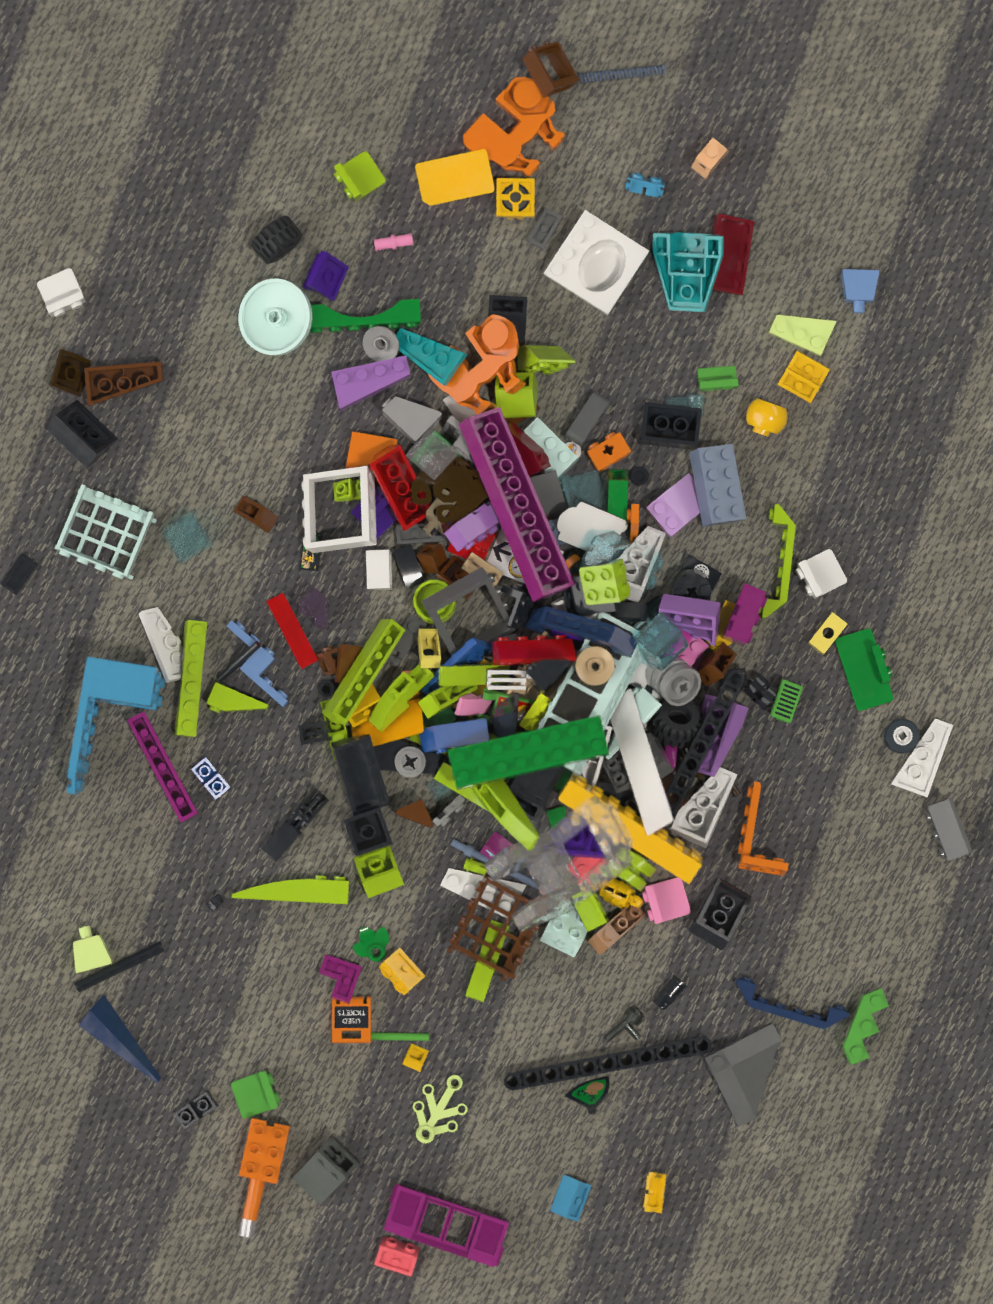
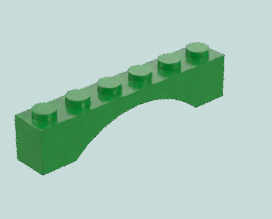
M420 299L400 300L385 312L368 317L343 315L330 309L325 304L311 305V334H320L322 330L338 333L341 332V329L357 332L360 331V328H368L369 330L374 326H387V328L393 330L398 329V326L406 325V328L411 329L421 325Z

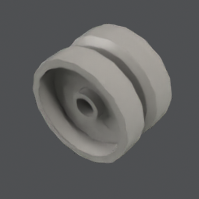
M673 656L662 660L655 667L651 677V684L653 689L669 704L681 706L692 701L698 694L701 687V678L699 673L681 657Z

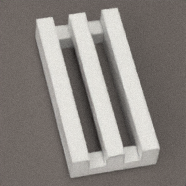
M487 670V689L526 690V670ZM491 674H521V678H491ZM491 682H521V686L491 685Z

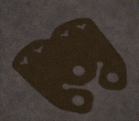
M438 450L412 484V501L414 504H428L431 502L432 496L428 487L429 484H433L434 496L443 503H458L457 506L440 505L436 508L437 520L441 523L461 520L488 497L486 489H482L483 482L479 472L467 469L463 459L443 450ZM454 461H456V464H459L460 466H454ZM444 488H448L450 490V494L443 495L442 490ZM419 492H425L426 497L424 499L418 498L417 494ZM444 510H449L451 512V515L449 517H444L442 515V512Z

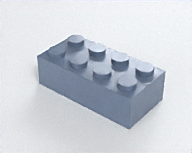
M733 444L698 448L689 452L702 527L732 524L745 520L746 514Z

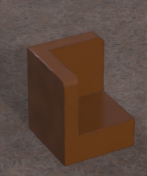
M426 543L417 554L424 573L438 574L448 563L442 544Z

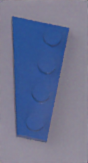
M473 637L466 641L464 646L459 651L453 653L451 658L441 666L471 665L474 662L478 664L484 660L482 658L483 655L488 652L492 654V644ZM439 668L434 673L435 677L421 689L423 693L429 695L443 687L439 685Z

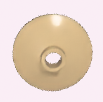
M589 647L579 654L576 660V672L583 682L589 685H601L607 682L613 675L614 660L611 654L604 648ZM593 663L599 664V668L597 670L592 669Z

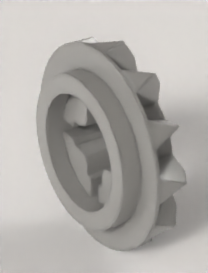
M405 747L395 757V767L402 776L409 778L418 776L425 768V756L416 747ZM405 755L410 757V759L418 757L414 762L415 769L411 768L410 765L403 767L407 762Z

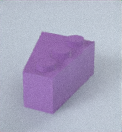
M663 594L659 606L658 623L679 632L683 630L693 634V638L698 639L700 637L710 641L709 644L715 646L719 634L721 602Z

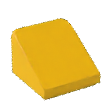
M411 1043L402 1064L420 1072L429 1051Z

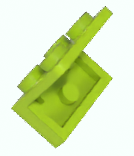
M366 151L360 153L344 165L338 163L334 166V177L338 183H343L346 195L349 199L353 198L355 202L386 182L385 177Z
M616 559L604 565L586 566L579 569L587 605L621 602L630 597V585L627 581V570L623 559Z

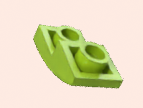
M349 478L333 483L334 500L336 502L361 499L360 479L353 481Z

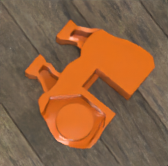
M515 77L506 90L504 89L496 98V104L518 122L514 128L507 134L483 113L463 135L465 147L470 152L485 149L490 162L497 164L505 171L520 172L526 178H530L540 167V162L538 160L525 159L521 154L522 147L530 142L535 135H539L544 143L549 144L550 149L554 151L565 139L566 134L556 131L552 125L550 117L555 113L554 101H551L549 96L543 98L533 79Z
M492 314L480 326L474 325L465 333L483 359L478 365L472 369L465 358L446 386L428 374L433 383L449 394L458 405L473 409L476 415L497 408L495 403L483 400L478 393L482 385L491 382L496 376L499 377L500 383L504 385L506 393L512 395L526 385L525 381L518 378L514 359L519 349L516 326L500 315ZM452 345L449 346L450 348L460 351V349L457 347H454Z

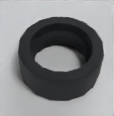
M619 602L617 603L618 611L611 612L612 617L623 622H644L647 620L648 606L641 603Z

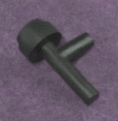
M636 1005L630 1006L625 1010L627 1017L604 1036L607 1042H610L624 1029L635 1040L640 1037L639 1032L631 1023L633 1022L638 1026L645 1016Z

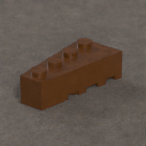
M163 362L84 368L88 406H93L164 382Z

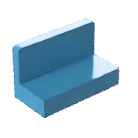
M563 1175L550 1211L578 1222L592 1185Z

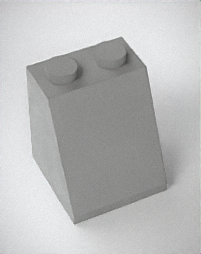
M396 396L393 399L389 398L382 405L384 407L382 410L383 416L415 446L442 420L441 412Z

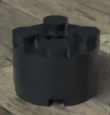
M698 569L683 570L673 580V595L710 600L711 585L708 577ZM693 587H695V592L688 591V588L692 589Z

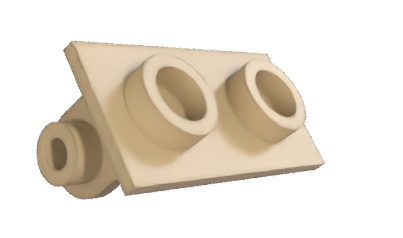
M472 552L462 566V569L472 573L483 567L487 574H492L495 580L492 583L493 586L497 585L504 573Z

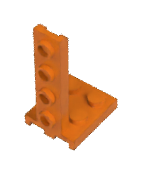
M754 781L752 786L748 787L747 792L750 802L749 805L745 806L744 816L747 817L746 824H742L741 835H744L743 843L740 842L738 847V854H741L738 868L784 876L788 871L789 863H784V859L773 858V860H767L763 855L750 857L761 784Z

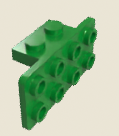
M865 629L837 638L835 644L856 709L863 711L893 701L894 697L889 685L892 672L890 667L885 665V651L883 648H880L879 644L876 645L872 630Z

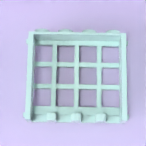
M82 484L54 549L59 550V554L70 558V555L77 557V562L82 564L92 563L95 565L94 568L99 571L105 572L106 569L112 571V576L119 579L126 577L132 580L134 576L130 575L145 536L151 522L156 523L157 520L154 519L155 514L151 511H144L135 505L127 504L120 499L112 498L100 491L87 488ZM82 500L96 504L91 517L78 513ZM99 506L112 511L107 524L94 519ZM116 513L129 518L124 531L111 526ZM76 516L89 521L84 534L71 529ZM133 520L144 524L139 537L128 533ZM92 523L105 528L100 541L87 536ZM109 530L122 534L117 548L104 543ZM69 533L82 538L77 551L64 546ZM126 536L137 540L132 554L121 550ZM85 540L98 544L94 557L80 553ZM102 546L115 551L110 564L97 559ZM119 553L130 557L125 570L114 566Z

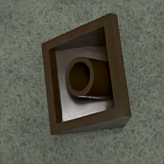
M60 349L49 386L53 390L81 397L85 384L84 368L90 367L91 360Z

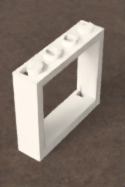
M362 466L303 475L302 490L304 492V499L302 500L304 518L302 523L305 529L303 544L306 550L317 553L377 545L375 475L370 467ZM360 476L362 536L316 542L314 482Z

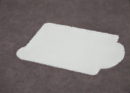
M580 502L577 507L568 508L560 515L557 528L561 533L558 539L597 556L604 557L608 555L621 532L627 529L628 524L625 525L626 521L624 519Z

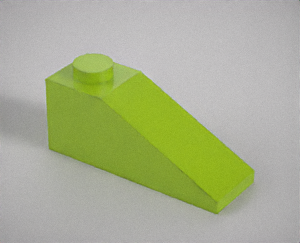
M216 682L206 703L210 705V710L219 714L221 710L224 712L268 710L269 708L268 704Z
M477 685L443 686L427 695L418 704L429 719L459 701L461 696L474 692L478 687Z

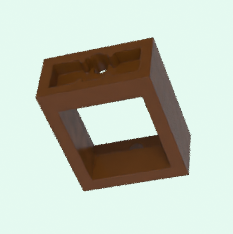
M548 41L540 47H537V45L527 50L528 53L522 58L543 98L566 91L580 81L558 41L554 43ZM547 55L559 80L552 81L540 57Z

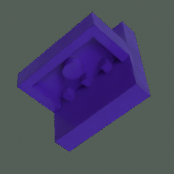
M321 251L320 254H316L302 288L318 293L328 300L335 301L349 266L328 252Z
M377 485L375 487L376 539L397 521L385 494ZM360 502L350 513L362 524Z

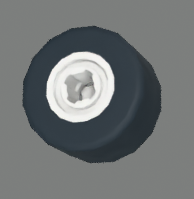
M897 719L891 722L884 732L886 746L892 752L898 754L913 750L918 745L920 739L917 726L907 719Z

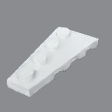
M158 607L141 611L139 617L166 683L181 680L183 666L181 640L171 631L172 627Z

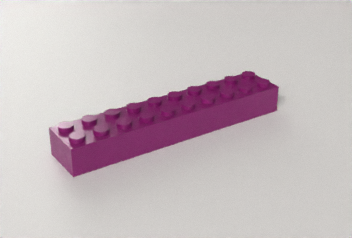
M498 407L469 417L458 424L532 601L535 602L562 592L575 585L501 408Z

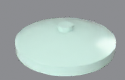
M283 279L264 280L253 286L242 300L238 315L240 331L245 341L258 352L274 356L290 353L304 342L310 331L312 308L309 299L303 290L292 282Z

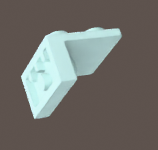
M559 901L540 941L575 957L587 934V929L577 909Z

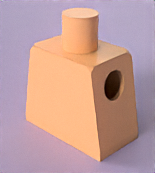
M712 138L696 157L691 168L707 179L729 151L716 139Z

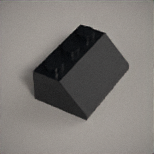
M78 400L57 413L46 428L86 468L94 464L118 440Z
M645 402L640 444L687 450L697 449L702 408Z

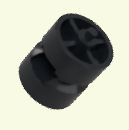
M761 673L755 679L748 677L749 686L743 692L751 699L755 698V703L762 709L768 704H774L778 689L773 684L768 685V680Z

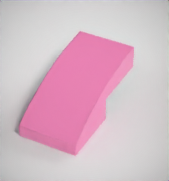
M472 693L466 694L459 698L455 714L471 716L489 712L492 700H484L483 694L479 696Z

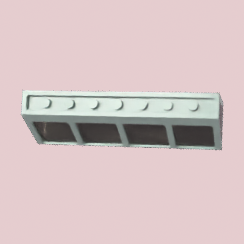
M604 612L600 613L595 618L596 621L617 626L638 640L632 657L613 653L608 645L584 639L581 649L576 653V660L579 654L589 647L604 648L613 657L615 665L613 675L607 682L601 685H589L579 678L576 672V661H574L567 670L563 683L559 685L557 694L553 701L550 702L548 711L544 718L541 719L538 729L600 715L603 730H605L652 639ZM598 663L592 664L593 670H597L599 668ZM588 760L562 767L581 775Z

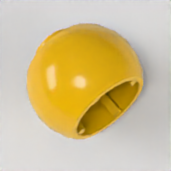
M758 398L753 400L746 413L747 424L754 426L753 432L769 437L770 432L774 434L780 433L788 419L786 408Z

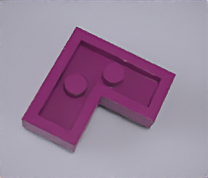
M325 954L319 974L337 980L331 998L350 1004L362 966Z

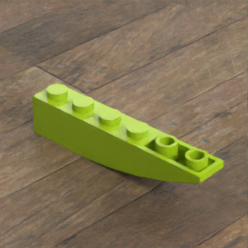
M499 780L473 786L479 798L500 824L527 850L532 851L540 836L505 781Z

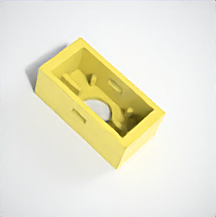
M832 612L808 644L824 655L846 627L847 623ZM827 627L834 631V635L830 639L823 636V630Z
M419 629L417 639L420 668H439L441 652L437 629ZM431 649L434 651V655L425 656L423 651Z

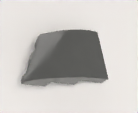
M556 470L530 477L546 517L551 518V520L559 518L567 510Z

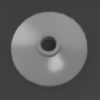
M374 326L365 333L363 348L370 358L378 362L395 358L399 351V341L394 332L389 328Z

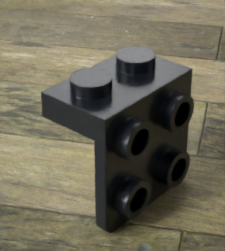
M511 582V584H503L501 592L517 598L507 627L511 629L526 628L528 619L538 600L532 601L525 583Z

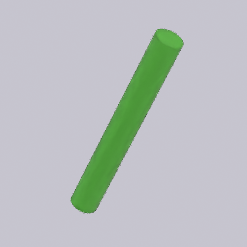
M371 1032V1040L429 1041V1033Z

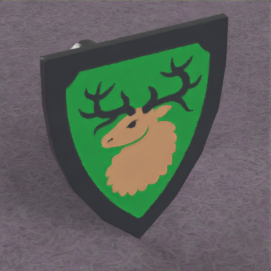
M609 1076L585 1081L570 1090L565 1097L586 1107L589 1114H594L596 1112L595 1108L601 1104L609 1092Z

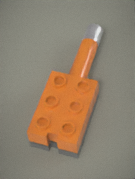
M255 1117L251 1119L239 1176L251 1178L238 1233L239 1236L253 1238L265 1183H278L291 1125L275 1122L273 1126L267 1124L268 1120Z

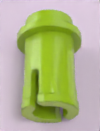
M471 857V859H466L463 869L467 870L466 872L472 871L485 876L489 864L475 861Z

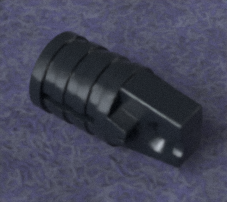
M674 975L668 984L663 987L654 1003L662 1010H665L680 996L687 985Z

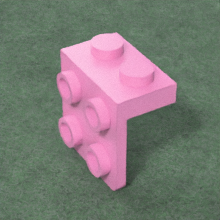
M679 877L644 887L645 891L642 892L644 902H648L650 910H647L650 922L654 921V924H658L690 914L691 909L682 879Z

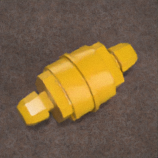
M596 878L591 885L594 889L600 891L599 896L603 897V900L612 906L629 908L631 905L641 908L643 904V899L635 895L636 891L632 889L631 885L624 883V881L615 878H607L604 881ZM608 888L613 889V893L608 891ZM621 894L626 895V899L621 897Z

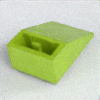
M524 345L518 349V371L534 372V374H536V371L543 372V375H552L554 372H560L561 369H568L569 365L575 363V360L560 346Z

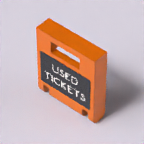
M352 996L350 1004L340 1001V1004H336L337 1000L332 998V1044L371 1043V996H367V1004H363V996ZM342 1031H361V1039H342Z

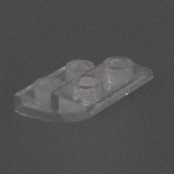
M429 428L405 456L435 481L456 458L459 452L433 429Z

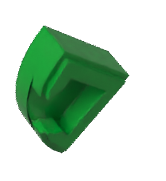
M565 806L546 811L552 830L563 822L566 814Z

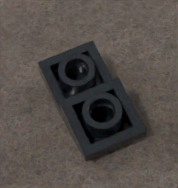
M409 544L394 549L393 552L405 588L424 583L412 545Z
M207 1090L175 1112L174 1115L185 1130L219 1105Z

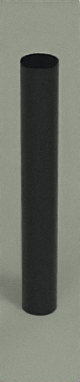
M255 641L217 676L218 681L223 682L261 647V644Z

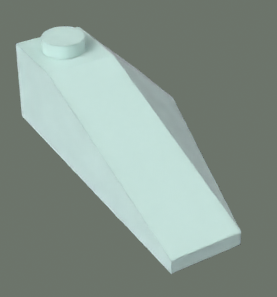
M641 685L639 688L635 687L632 693L641 721L645 724L662 704ZM615 732L608 745L609 756H605L608 760L620 749Z

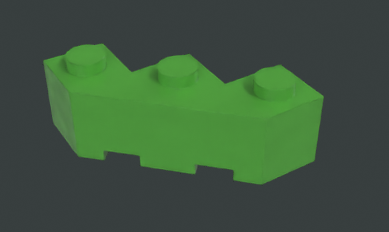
M882 988L866 993L860 998L842 1045L850 1065L869 1058L862 1039L879 1032L872 1013L889 1006Z

